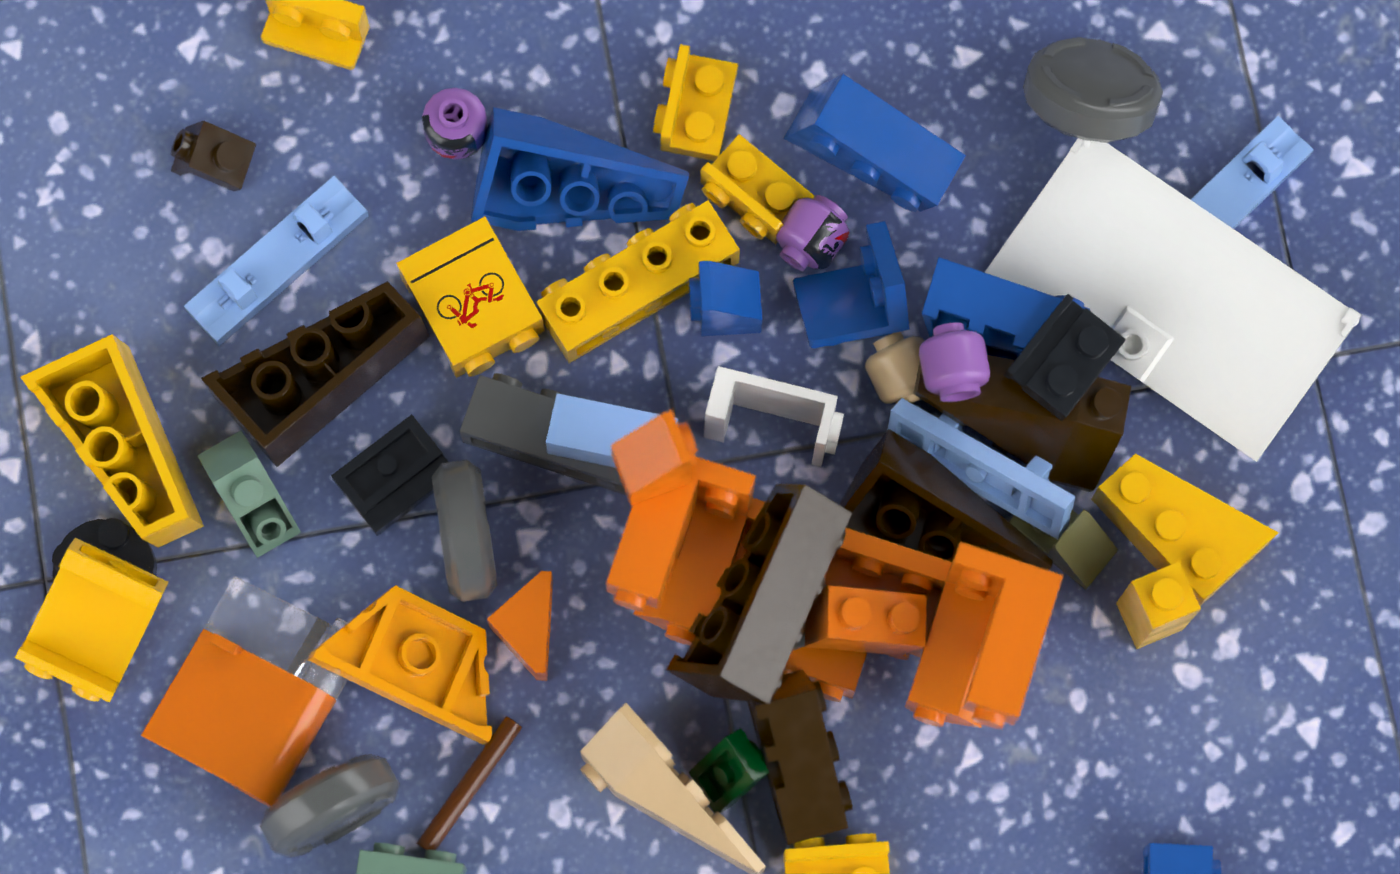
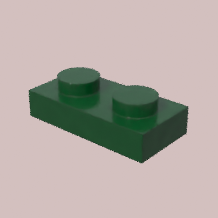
M742 728L724 737L688 773L704 792L703 794L709 800V806L713 812L718 811L721 813L732 807L770 771L764 764V757L759 747L749 740Z

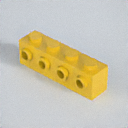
M709 200L697 207L694 203H689L679 208L669 217L670 223L655 232L652 228L640 231L627 241L626 245L628 247L612 257L609 253H605L594 258L584 267L585 273L570 282L565 278L557 280L541 292L542 298L536 301L537 309L543 318L544 325L569 364L688 294L690 291L689 278H698L699 261H713L731 266L739 263L740 248Z

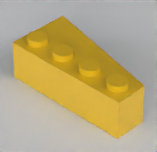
M111 334L20 377L44 406L45 411L56 426L63 431L75 447V451L86 466L93 471L102 483L105 491L141 539L159 548L204 527L128 345Z

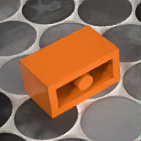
M826 586L814 600L805 620V647L898 656L926 647L927 595Z

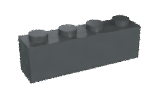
M495 373L492 379L479 375L460 429L463 443L626 495L616 468L547 454L546 439L556 394L562 393L550 389H542L540 394L521 388L522 382L504 374Z

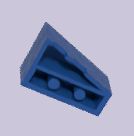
M845 74L810 91L783 138L890 195L897 205L911 212H916L917 210L921 212L938 206L966 156Z
M938 257L921 314L929 337L934 336L933 328L939 325L962 323L964 330L974 331L983 336L987 355L1015 360L1065 295L1052 296ZM1076 298L1073 299V301L1076 302L1083 309L1087 308L1084 307V303Z

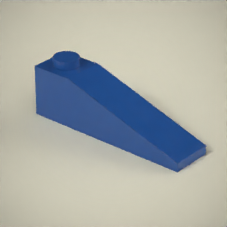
M493 107L481 150L471 221L475 222L486 217L492 226L516 231L536 230V225L565 222L566 227L583 226L582 221L612 219L616 223L667 220L680 207L689 172L542 117Z

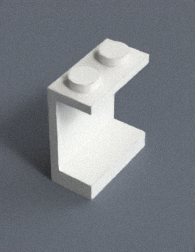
M718 366L705 413L704 438L724 442L733 405L820 426L811 465L821 467L825 453L835 455L844 414L835 412L838 399L836 395Z

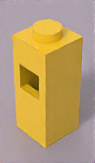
M1180 561L1131 581L1116 602L1136 649L1182 631L1201 610Z

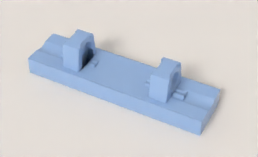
M1277 116L1191 200L1235 229L1311 155L1314 149ZM1252 161L1264 173V181L1245 164Z
M333 176L184 305L185 310L214 342L221 346L369 216L367 210ZM302 223L305 225L314 241H312L299 227Z
M903 398L892 408L888 429L931 454L972 491L1057 540L1067 529L1076 496L1049 481V472L1053 467L1051 463L1035 456L1026 467H1023L963 433L962 426L945 414L937 418Z

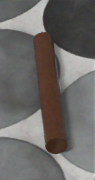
M507 716L503 719L493 733L490 742L486 743L418 839L417 845L424 850H437L522 730L518 723Z

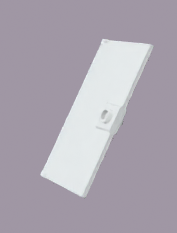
M1079 138L985 271L987 274L1052 296H1066L1070 294L1073 298L1082 301L1084 307L1090 308L1092 313L1126 339L1111 359L1112 362L1256 462L1354 326L1359 323V319L1362 316L1110 144L1086 141Z

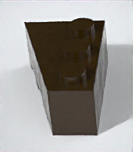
M803 670L785 674L780 688L772 696L769 704L747 702L759 749L764 757V764L770 771L767 774V779L781 832L788 845L848 828L845 812L853 810L845 780H837L834 762L840 761V756L833 732H826L822 713L827 711L819 681L812 683Z

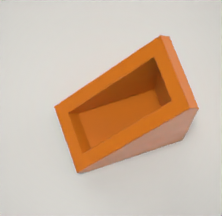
M540 571L487 618L489 628L537 681L548 680L553 596L552 571Z

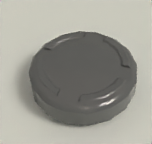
M1083 37L1060 40L1034 53L1028 65L1023 85L1027 104L1047 125L1070 137L1103 143L1132 138L1150 128L1157 115L1163 94L1159 77L1139 55L1119 44Z
M468 460L441 463L432 475L449 593L461 602L488 599L497 587V577L490 528L487 521L481 470Z
M373 754L359 755L340 766H332L283 794L278 799V802L265 811L260 828L273 852L290 858L309 853L313 848L324 843L329 844L378 816L383 808L395 801L400 783L386 758Z

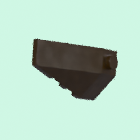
M987 355L990 378L985 385L980 387L981 393L971 399L956 402H943L940 400L939 395L933 394L925 388L921 363L919 362L914 395L961 426L968 425L992 441V446L1004 454L1010 453L1025 464H1028L1035 456L1051 463L1053 467L1048 476L1050 482L1087 492L1095 490L1123 436L1131 392L1130 385L1097 377L1063 421H1060L1021 390L1023 387L1013 379H1008L1003 375L1014 362L1012 359Z
M890 429L887 430L863 461L839 504L852 513L846 528L950 562L953 561L958 546L962 542L1048 571L1053 564L1051 558L935 457Z

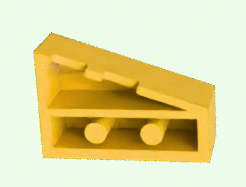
M1136 453L1097 488L1091 498L1157 570L1180 561L1200 606L1260 553L1279 533Z

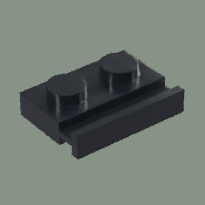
M1067 294L1003 374L1006 378L1013 379L1023 387L1021 390L1060 421H1063L1126 341L1123 336L1089 309H1083L1074 302V298L1070 294Z
M411 414L332 474L331 477L357 512L371 527L375 535L378 536L434 493L432 475L441 463H447L448 460Z

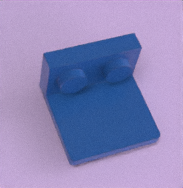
M886 221L866 225L868 245L860 246L862 265L793 279L794 292L811 348L834 346L840 343L876 336H886L891 333L910 330L905 282Z

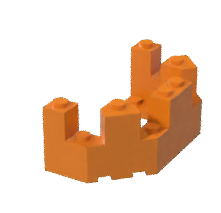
M695 456L697 464L691 466L690 484L632 505L606 581L607 592L615 595L613 601L616 604L635 610L634 615L666 630L665 637L690 646L696 636L689 632V629L699 613L707 617L722 594L721 588L716 584L726 567L729 568L735 561L744 557L747 549L743 547L742 541L765 504V501L753 498L755 475ZM845 528V540L839 550L835 552L825 574L826 586L927 595L926 647L902 656L888 655L901 660H908L910 654L920 657L904 708L914 712V719L936 727H943L944 722L981 728L983 724L997 729H1003L1004 723L1014 725L1021 713L1063 575L962 542L958 546L953 561L950 562ZM804 646L792 650L783 674L803 670L812 683L819 681L825 699L841 702L842 696L853 698L867 653Z

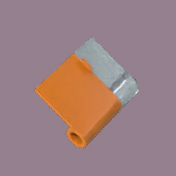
M234 576L141 736L226 781L231 786L268 807L273 806L282 796L348 679L308 661V657L312 651L348 622L336 618L332 625Z

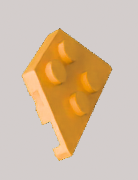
M396 585L388 589L312 651L308 657V661L482 745L490 742L492 726H487L486 696L490 694L489 674L484 666V660L487 655L486 630Z

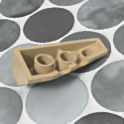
M627 703L618 709L580 751L581 758L586 763L580 771L600 793L607 787L615 797L749 874H762L765 871V864L727 819L718 811L713 813L708 807L710 802L696 782L684 772L679 774L673 768L675 765L671 758L673 755Z

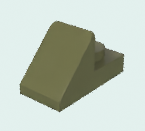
M1085 509L1079 515L1073 510L1071 511L1069 525L1058 540L1015 515L1009 521L1011 525L1051 558L1055 566L1085 590L1118 551L1114 543Z

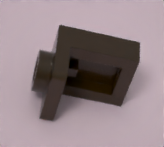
M206 121L189 125L185 129L180 130L173 142L171 156L175 157L171 172L180 176L192 173L233 192L241 190L256 143Z

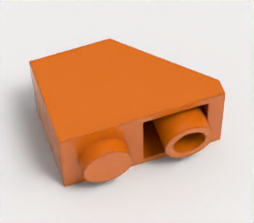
M672 410L661 413L611 444L612 459L630 505L691 483V466L697 464L695 453L698 452L687 422L677 424Z

